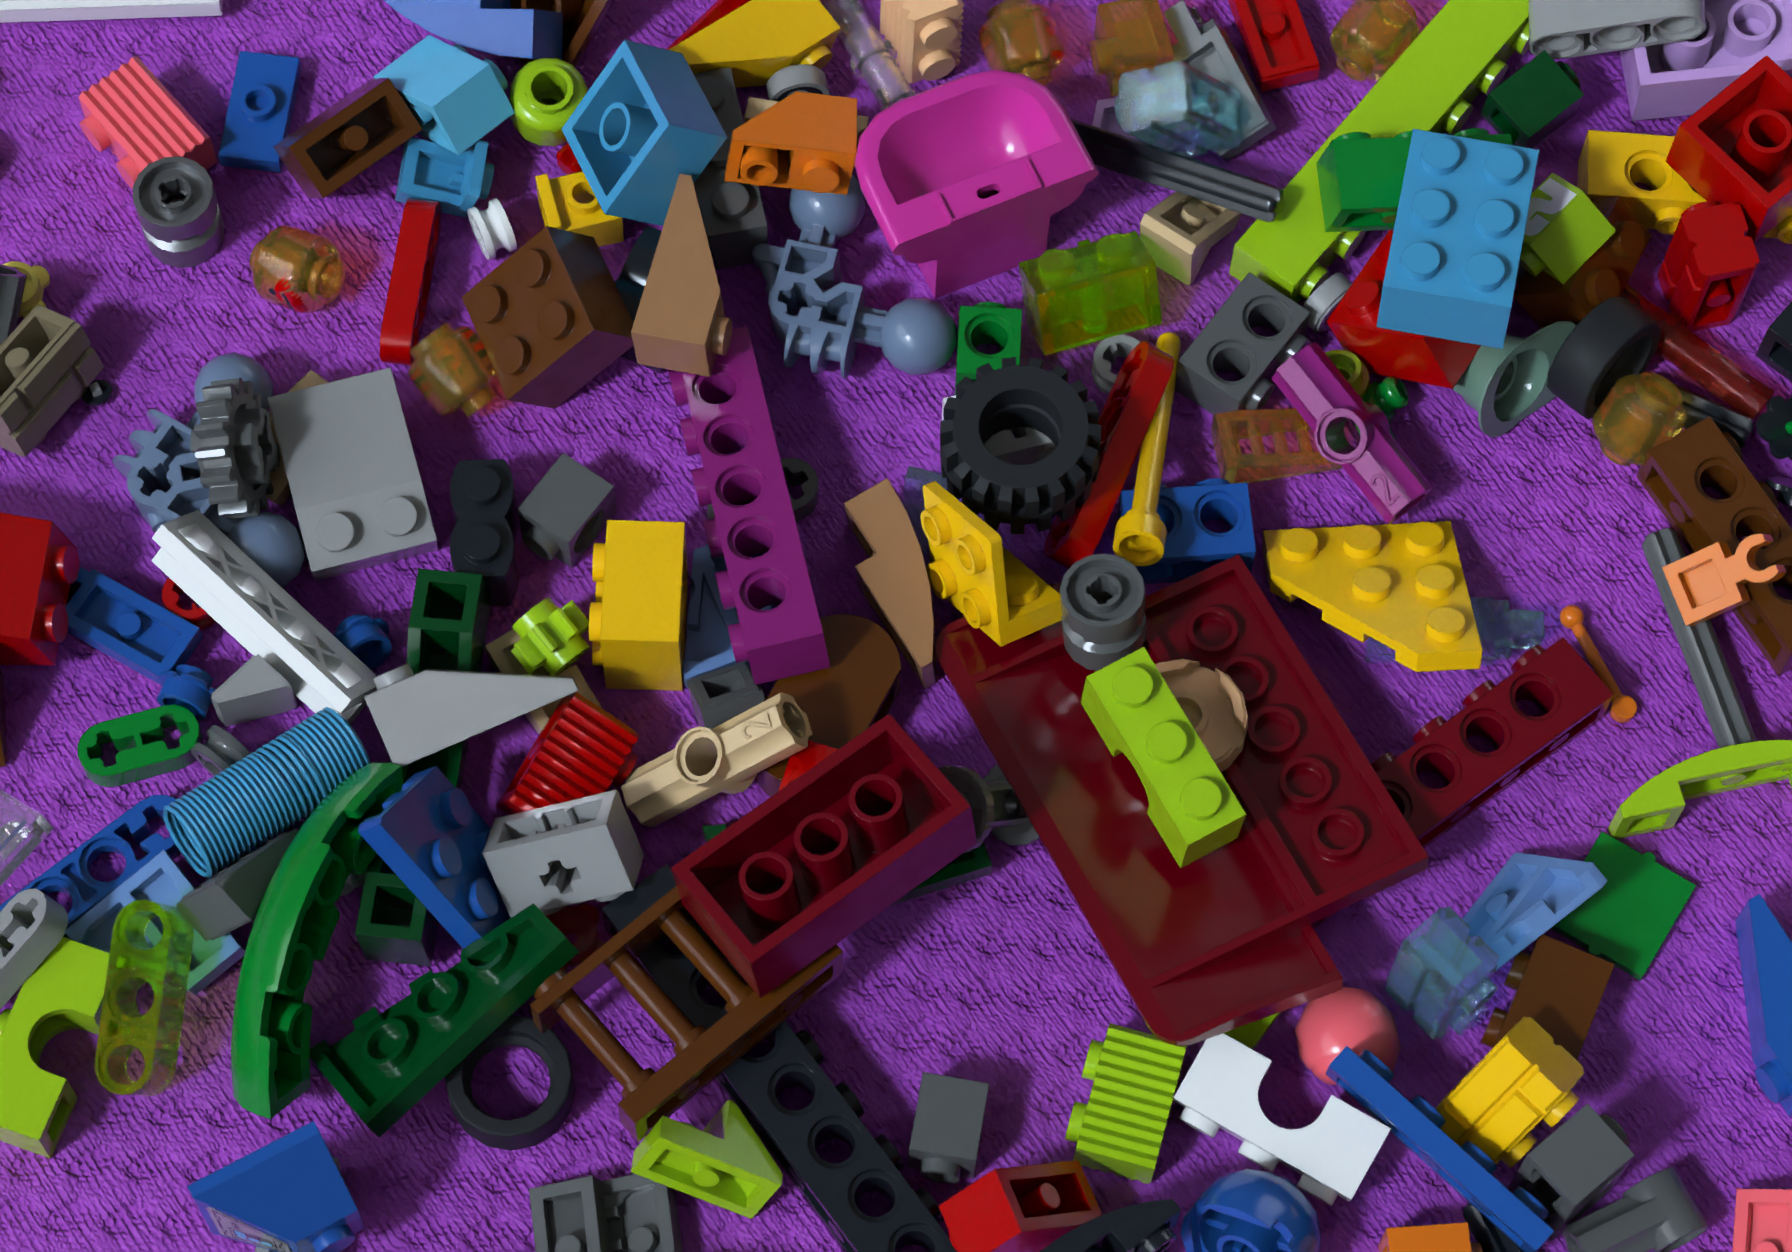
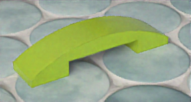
M1792 740L1754 741L1730 745L1688 758L1667 768L1644 783L1619 806L1608 827L1610 836L1615 839H1621L1673 828L1686 806L1684 800L1789 779L1792 788Z

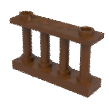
M675 886L572 971L567 973L563 969L548 977L534 994L536 1000L530 1004L534 1025L542 1034L563 1019L622 1085L624 1089L621 1092V1096L624 1099L618 1103L620 1122L633 1138L639 1142L647 1136L662 1116H671L842 974V949L836 944L760 999L750 985L740 977L687 918L690 913L682 904L677 886ZM665 934L728 1002L725 1006L727 1014L709 1029L704 1025L696 1027L636 960L638 956ZM614 976L676 1045L673 1049V1053L676 1056L657 1072L652 1068L644 1070L584 1002V1000Z

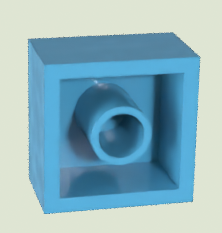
M625 39L561 129L604 214L660 226L664 225L679 173L691 175L694 184L727 139V135L682 53Z

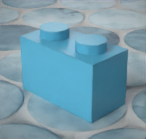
M431 35L425 37L373 76L374 79H390L423 129L417 134L457 155L462 154L515 113L504 92L508 88L507 80L501 70L491 60L484 59L482 61L468 54L460 45L455 44L451 46Z

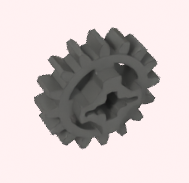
M242 378L211 381V386H205L202 389L204 401L197 402L196 404L201 422L199 425H194L190 438L191 452L195 454L201 472L200 483L204 488L209 489V503L211 505L218 504V513L221 517L229 516V519L259 516L260 510H267L268 508L266 495L273 494L274 487L269 477L270 472L276 471L280 461L279 445L275 443L270 427V414L265 408L261 407L262 397L260 393L253 394L252 382L242 381Z

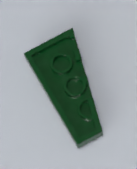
M533 903L462 949L461 962L449 970L438 973L430 970L411 982L409 987L412 994L389 1009L381 1012L374 1006L354 1019L352 1022L355 1031L332 1046L324 1039L311 1047L309 1058L364 1124L380 1138L526 1002L548 977L559 971L579 951Z

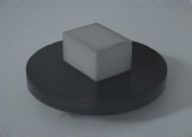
M94 380L87 386L82 399L88 405H101L110 399L113 394L112 387L107 381Z

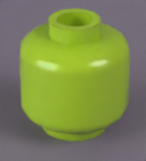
M541 58L527 63L516 73L510 85V104L515 111L510 117L515 129L526 140L539 146L555 147L567 143L568 141L561 129L588 92L583 76L573 65L558 58Z

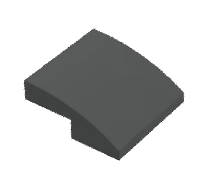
M633 1174L600 1181L592 1175L529 1189L535 1252H683L676 1193L673 1188Z

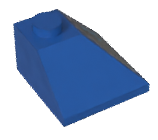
M314 1121L187 1186L212 1234L274 1252H340L355 1241L354 1234L365 1228L359 1211Z

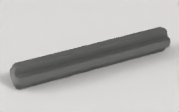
M1665 528L1649 533L1645 536L1642 548L1718 747L1722 748L1757 741L1711 619L1696 626H1686L1662 567L1686 556L1677 532L1672 528Z

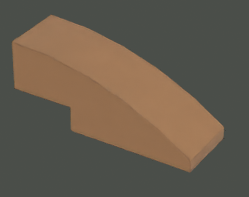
M886 478L844 503L848 527L869 557L855 566L858 586L923 688L926 689L933 685L936 680V634L931 589L922 550L907 511L889 479Z

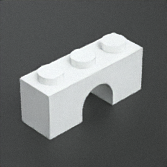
M1224 1033L1206 1039L1173 1097L1174 1102L1184 1108L1179 1119L1211 1138L1215 1137L1219 1128L1243 1141L1238 1153L1271 1172L1274 1171L1279 1162L1302 1176L1296 1186L1330 1206L1333 1205L1337 1196L1350 1202L1391 1128L1333 1095L1330 1096L1320 1116L1310 1125L1300 1129L1281 1128L1266 1118L1258 1101L1259 1087L1271 1067L1272 1060Z

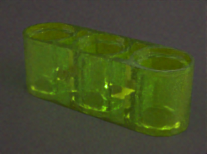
M137 900L124 906L116 917L112 932L95 1056V1073L100 1084L109 1092L128 1096H155L164 1091L173 1080L177 1065L194 939L193 926L177 910L176 906L150 900ZM159 916L163 924V935L159 943L155 947L150 948L145 941V929L147 923L153 917ZM148 982L154 991V1001L150 1010L146 1014L141 1015L136 1007L135 998L139 988ZM139 1049L145 1059V1068L142 1076L136 1082H133L127 1074L126 1064L131 1053Z

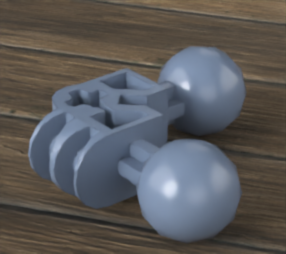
M852 174L847 195L792 189L789 211L794 223L801 230L799 241L787 239L785 248L760 243L752 250L754 265L761 269L767 284L765 291L769 298L768 304L773 331L776 339L785 346L784 366L786 368L792 367L800 355L810 356L811 372L820 374L826 369L830 361L840 362L841 377L846 379L851 371L858 343L881 347L884 356L895 368L909 375H929L946 365L956 348L958 329L953 317L942 304L927 297L906 298L894 305L889 311L869 308L865 305L863 286L845 282L840 283L842 275L838 249H834L836 241L855 232L866 212V199L856 177Z
M235 352L215 356L199 371L194 384V402L197 404V402L204 401L202 389L205 386H211V381L242 378V381L252 382L253 394L260 393L262 397L261 407L269 411L268 397L273 396V382L268 371L251 356ZM148 410L147 416L155 426L153 432L146 430L133 431L128 438L137 451L134 457L117 455L112 459V462L127 478L128 490L143 519L151 526L152 531L156 533L162 524L199 510L282 588L286 587L299 575L305 558V545L299 529L284 516L266 511L260 512L259 516L234 519H229V516L221 517L218 513V504L211 505L209 503V489L204 488L200 483V468L195 454L191 452V430H194V425H199L201 422L198 412H195L185 426L160 411Z

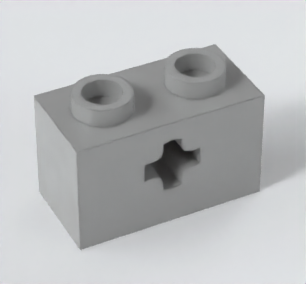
M617 789L495 818L482 853L510 918L533 903L547 916L571 904L593 899L600 902L614 900L623 893L634 890L644 857Z

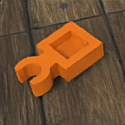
M1753 534L1746 537L1740 542L1734 555L1731 554L1727 542H1716L1662 567L1686 626H1696L1751 601L1744 583L1749 581L1772 583L1785 575L1786 569L1784 565H1772L1761 570L1755 563L1756 552L1761 547L1768 546L1774 542L1771 535Z

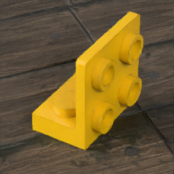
M936 481L923 485L925 510L921 512L920 519L923 531L928 539L931 562L927 565L926 571L929 584L933 592L940 599L948 600L964 614L966 620L973 628H980L1000 647L1062 620L1060 594L1002 546V539L999 533Z

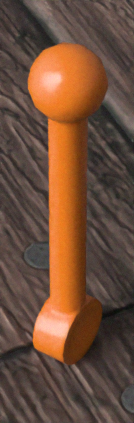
M1567 605L1560 612L1561 624L1565 628L1572 629L1597 676L1614 694L1609 710L1611 717L1619 723L1629 722L1637 711L1636 702L1630 696L1622 695L1583 625V610L1576 605Z

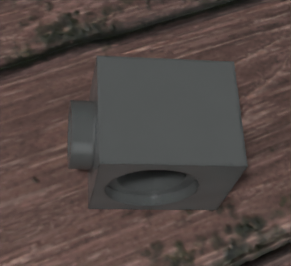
M562 453L517 509L523 542L539 557L547 561H552L556 557L573 568L606 527L607 520H611L617 513L614 485L565 453Z
M923 1072L909 1147V1168L920 1169L919 1174L921 1177L940 1183H957L960 1177L974 1179L989 1083Z

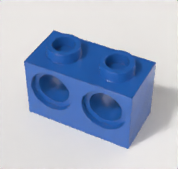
M1220 478L1206 479L1196 483L1194 486L1168 488L1165 484L1161 483L1157 513L1165 524L1168 534L1166 535L1164 555L1158 562L1149 566H1135L1142 575L1144 584L1178 582L1238 554L1251 573L1256 548L1248 483L1230 484L1228 480ZM1134 488L1121 491L1117 520L1132 508ZM1207 520H1220L1226 523L1231 530L1225 533H1214L1206 529L1202 523Z

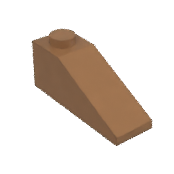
M679 173L631 335L638 364L711 377L717 354L726 355L728 352L733 322L732 318L725 317L721 291L692 176Z

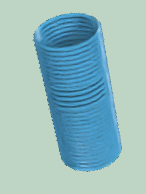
M325 707L318 711L317 714H313L311 717L306 718V720L301 721V724L299 723L295 727L290 728V730L285 731L284 734L279 735L275 740L269 741V744L256 749V752L249 753L246 757L241 758V761L230 765V768H225L224 771L214 775L213 778H209L208 781L198 785L197 788L186 792V795L175 799V802H170L169 805L164 806L163 818L174 843L187 862L197 873L209 878L212 877V874L223 870V867H228L229 864L239 860L240 857L251 853V850L262 846V843L273 839V836H277L278 833L289 829V826H293L295 822L301 821V818L307 817V814H312L316 807L337 785L353 772L369 764L370 760L362 742L347 720L336 710Z

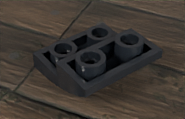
M1173 1199L1149 1201L1126 1206L1081 1224L1056 1239L1040 1252H1170L1167 1248L1177 1238L1174 1230L1181 1209Z

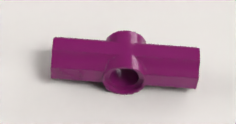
M1317 342L1308 344L1302 350L1290 356L1276 369L1277 371L1271 379L1314 431L1315 445L1320 454L1328 461L1340 464L1387 524L1395 522L1428 496L1433 486L1391 436L1389 422L1384 412L1375 404L1362 400ZM1347 418L1353 420L1360 430L1361 438L1357 447H1353L1344 436V424Z

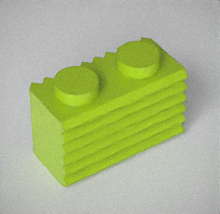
M1109 1023L1104 1042L1091 1039L1081 1077L1094 1081L1088 1104L1078 1101L1074 1102L1065 1135V1140L1077 1143L1073 1160H1079L1081 1166H1087L1090 1169H1099L1104 1173H1113L1116 1176H1125L1130 1180H1138L1143 1184H1150L1187 1046L1171 1045L1163 1042L1155 1035Z

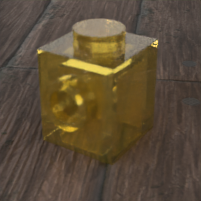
M1119 0L1098 4L1094 30L1095 40L1090 41V54L1095 74L1097 76H1106L1111 97L1128 93L1135 96L1145 95L1158 90L1160 87L1168 86L1170 84L1174 52L1158 0Z

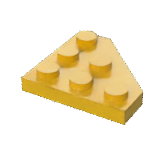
M1451 521L1263 530L1262 553L1270 592L1290 603L1297 597L1322 610L1321 620L1362 643L1369 637L1396 651L1395 661L1415 672L1480 669L1482 646Z

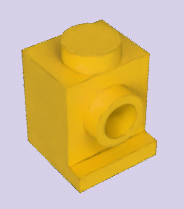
M583 171L548 179L547 174L535 176L538 203L544 227L549 226L594 237L598 247L624 242L622 218L604 214Z

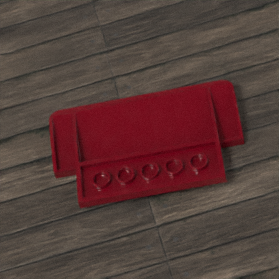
M1239 554L1145 596L1146 640L1144 647L1154 664L1187 659L1200 662V667L1209 668L1214 672L1215 668L1230 676L1242 692L1248 714V729L1243 750L1230 767L1221 772L1246 813L1238 838L1181 869L1147 814L1149 807L1148 797L1133 765L1123 753L1115 757L1112 756L1080 703L1086 676L1096 671L1084 668L1073 661L1064 646L1062 620L1000 647L980 628H973L964 616L945 626L939 633L935 644L938 662L1005 779L1013 788V793L1146 1025L1157 1038L1176 1046L1195 1044L1342 990L1343 977L1311 924L1428 869L1429 856ZM1062 581L1050 585L1059 594Z

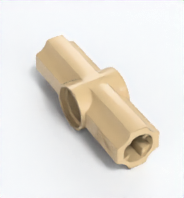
M779 693L713 729L701 726L689 729L680 737L675 749L630 772L626 778L625 785L621 786L626 807L632 810L640 824L655 827L720 792L728 794L743 792L752 784L758 772L808 747V738L812 735L807 714L796 704L793 696Z

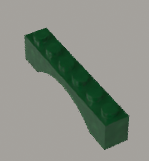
M418 568L407 643V663L410 664L414 674L426 669L480 672L491 609L482 574ZM469 738L402 766L403 783L415 773L437 766L453 786L461 790ZM377 854L368 865L365 873L355 936L366 960L432 966L439 921Z

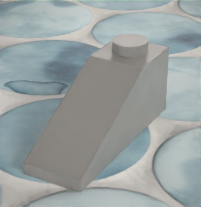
M407 663L374 677L373 681L377 691L367 694L364 698L392 763L405 766L577 692L578 687L573 677L441 669H426L414 674L410 664Z

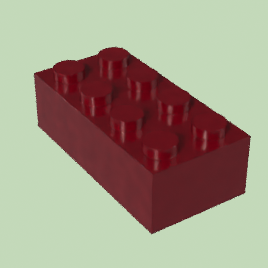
M888 714L672 866L671 870L684 907L761 999L977 843L971 805L895 719Z

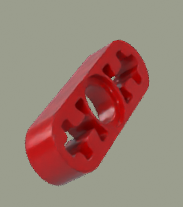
M408 198L405 203L380 334V360L383 363L414 366L416 362L440 237V202Z

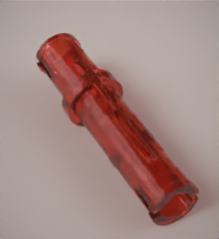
M1626 284L1621 297L1653 319L1661 329L1659 344L1653 357L1657 354L1734 410L1755 420L1765 408L1767 401L1773 397L1775 391L1744 371L1742 367L1708 342L1706 343L1681 323L1683 317L1674 311L1668 314L1643 297L1630 284Z

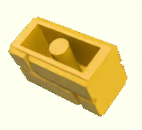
M1524 1016L1435 1107L1446 1120V1123L1440 1129L1460 1147L1468 1140L1480 1148L1495 1164L1501 1160L1511 1169L1537 1142L1538 1139L1530 1131L1542 1119L1552 1128L1580 1099L1571 1089L1585 1073L1583 1066L1561 1045H1555L1553 1037L1531 1017Z

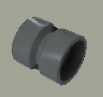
M1103 553L1086 556L1075 562L1064 574L1060 587L1064 646L1073 661L1086 669L1098 671L1144 647L1146 640V604L1143 577L1132 563L1120 556Z

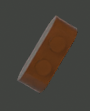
M836 614L820 618L830 662L829 668L779 679L769 695L764 694L765 701L779 693L793 696L796 704L807 714L812 735L809 736L808 740L836 749L841 748L888 715L900 693L899 676L901 674V662L894 641L876 623L864 617L851 614ZM790 756L757 773L755 780L768 796L771 797L779 791Z

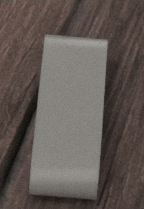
M1528 0L1530 52L1537 56L1545 50L1553 60L1693 39L1706 30L1705 0Z

